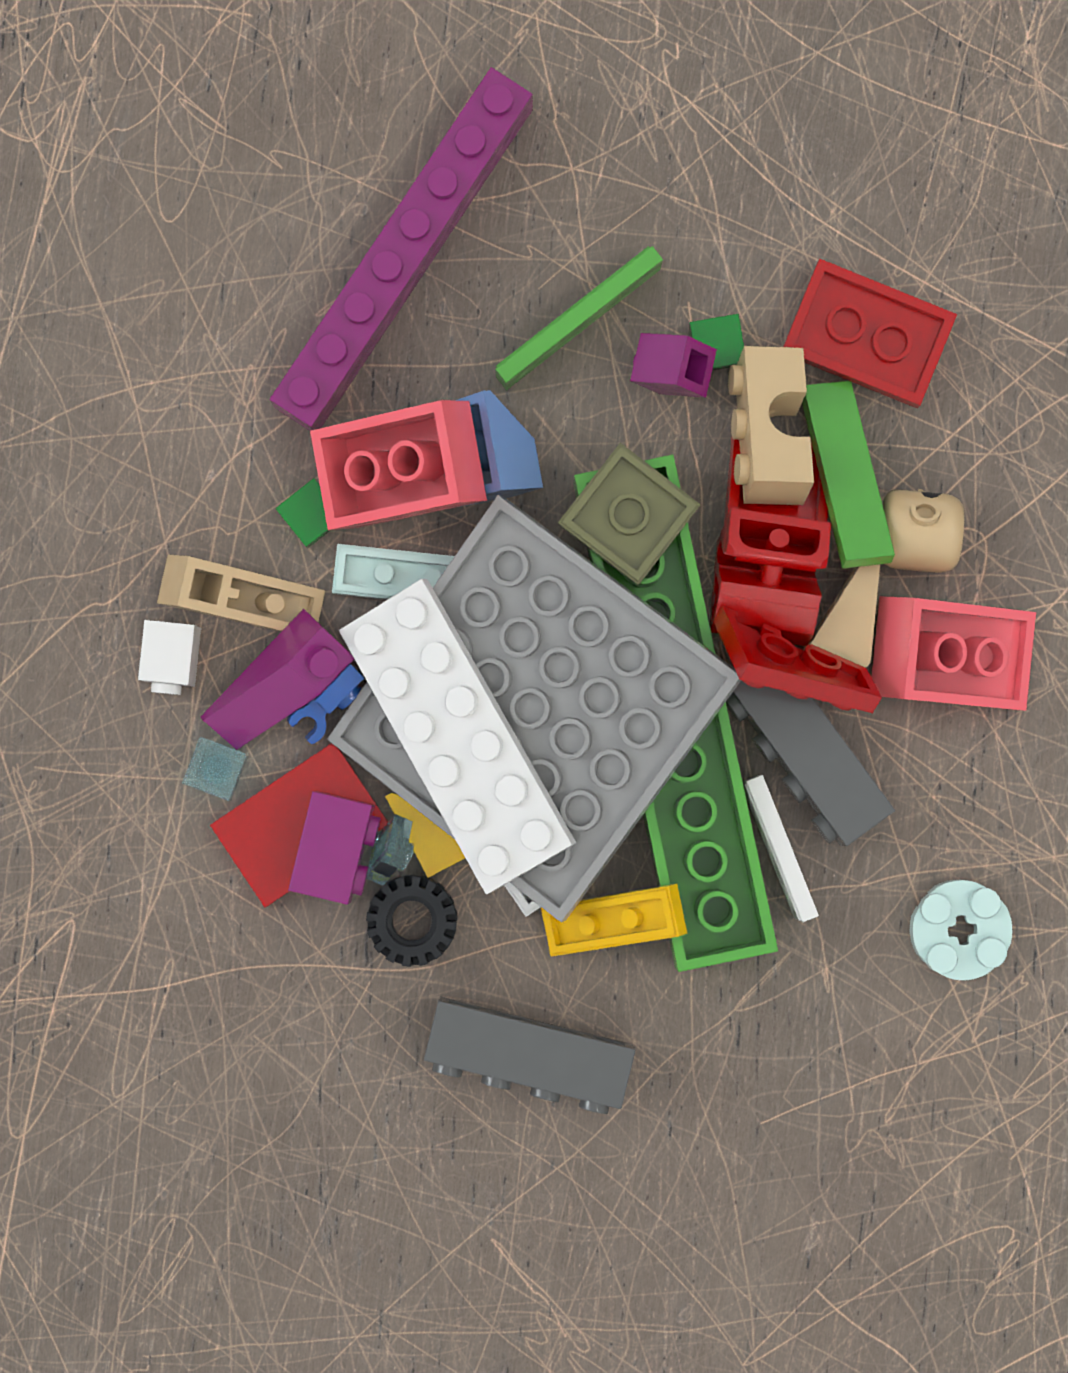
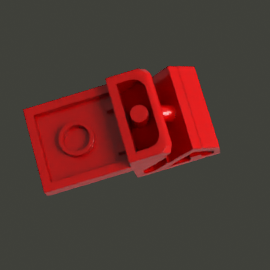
M731 437L724 526L716 544L709 623L711 633H718L713 621L723 605L738 612L737 622L760 631L763 623L781 630V636L794 645L807 646L812 639L822 597L814 572L816 569H824L827 566L831 523L827 522L828 508L812 442L814 484L803 505L744 504L743 485H736L734 479V464L736 455L740 454V441L734 440Z

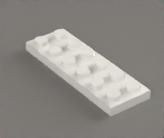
M420 579L339 630L486 895L576 844L575 839L428 579Z

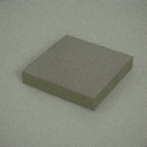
M619 443L559 520L558 525L632 583L639 586L701 504L622 443Z

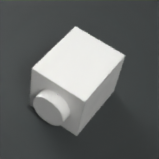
M144 620L138 680L151 682V692L181 695L182 686L195 687L201 628L190 624Z

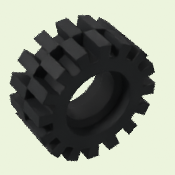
M414 875L395 878L380 888L372 898L366 916L368 923L367 933L374 943L373 947L378 953L381 952L387 957L386 960L392 963H400L406 967H411L412 965L422 966L439 958L450 946L455 936L458 920L454 901L451 895L446 892L445 887L426 876ZM406 901L420 902L431 913V928L420 939H405L396 932L393 926V914L396 908Z

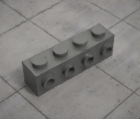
M742 680L726 701L727 708L739 722L747 718L758 733V735L752 738V741L769 763L777 759L788 775L782 778V782L798 803L805 799L808 801L817 814L811 821L829 844L836 840L840 846L847 847L896 811L813 698L798 699L786 691L766 686L754 688Z
M440 996L424 1061L432 1062V1071L443 1075L461 1077L464 1070L482 1075L481 1083L488 1086L510 1090L511 1084L516 1083L531 1087L530 1095L559 1102L560 1095L580 1099L579 1107L582 1109L608 1114L609 1107L622 1108L636 1050L634 1045Z

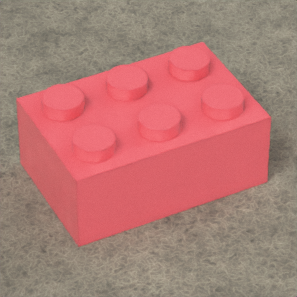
M439 400L310 431L328 530L360 528L487 501L469 401Z

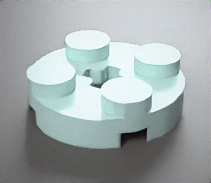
M949 880L931 888L927 892L928 894L921 899L919 905L915 907L910 920L911 942L916 954L933 971L949 979L972 980L988 974L1005 961L1007 950L1012 940V921L1006 905L1000 900L999 895L995 891L973 881ZM961 915L964 916L966 923L973 924L974 932L967 936V942L959 944L957 937L949 936L948 927L956 925V917Z

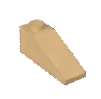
M168 555L157 603L282 632L303 608L319 622L325 590L190 556Z
M880 564L854 567L815 629L808 645L813 644L865 668L868 667L872 655Z

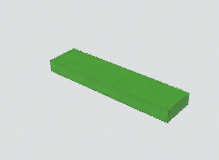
M648 246L496 365V378L506 391L660 271L663 259L654 247Z
M851 381L806 385L807 393L802 405L842 569L891 563L895 553Z

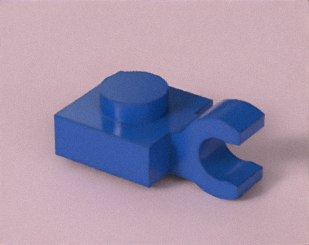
M350 663L319 696L287 717L288 723L294 727L303 717L313 718L315 721L314 728L305 738L310 744L318 742L326 732L325 716L327 712L330 714L336 707L343 710L355 700L362 689L358 684L364 679L363 675Z

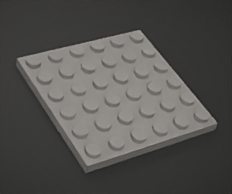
M497 495L436 582L433 590L576 841V844L510 882L562 923L573 912L741 680H739L732 666L508 499ZM366 682L327 740L454 838L368 682Z

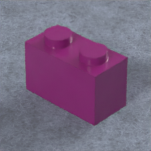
M312 791L288 891L346 905L351 903L353 894L362 896L369 870L368 866L360 865L365 845L374 847L381 821L380 817L372 816L375 805L319 791Z

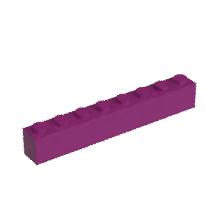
M490 67L269 400L275 409L309 431L322 428L533 111V94Z

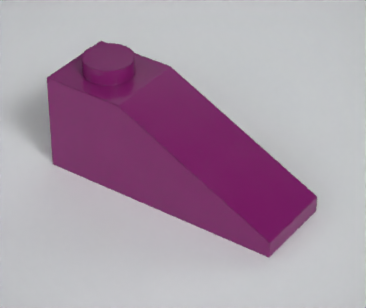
M303 608L203 713L201 719L237 750L319 696L354 660V657Z

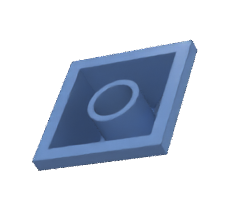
M481 391L458 399L457 401L470 402L487 501L483 502L494 501L497 495L510 498L543 488L535 439L491 391Z

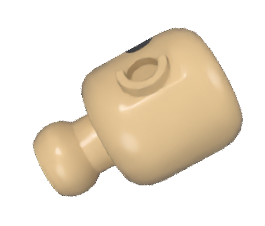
M897 489L889 491L884 498L883 509L895 556L891 563L885 565L900 570L935 573L947 572L957 566L964 535L965 515L964 506L961 501L953 495L925 492L922 489H918V491Z

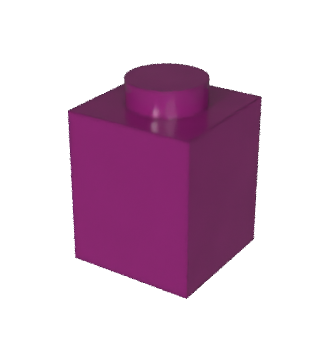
M641 333L637 352L633 360L630 381L658 394L706 398L717 349L687 335Z

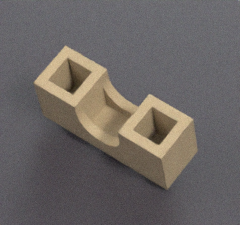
M744 346L737 365L730 366L728 376L729 394L736 395L737 409H734L732 413L731 434L734 440L740 441V454L736 455L734 464L736 485H743L744 504L803 505L814 484L811 438L786 435L776 429L770 420L774 416H796L807 393L803 348Z

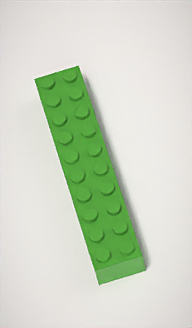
M674 455L644 460L680 488ZM598 470L574 475L573 484L576 498ZM688 522L639 586H636L587 548L589 560L715 654ZM725 702L643 814L658 887L676 883L678 885L688 933L679 937L669 938L674 966L678 972L778 952Z

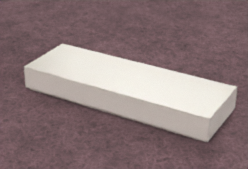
M757 775L742 781L747 802L793 917L798 921L805 922L819 916L763 775Z

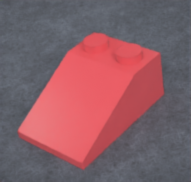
M879 596L871 677L882 697L1026 711L1036 612L920 598Z

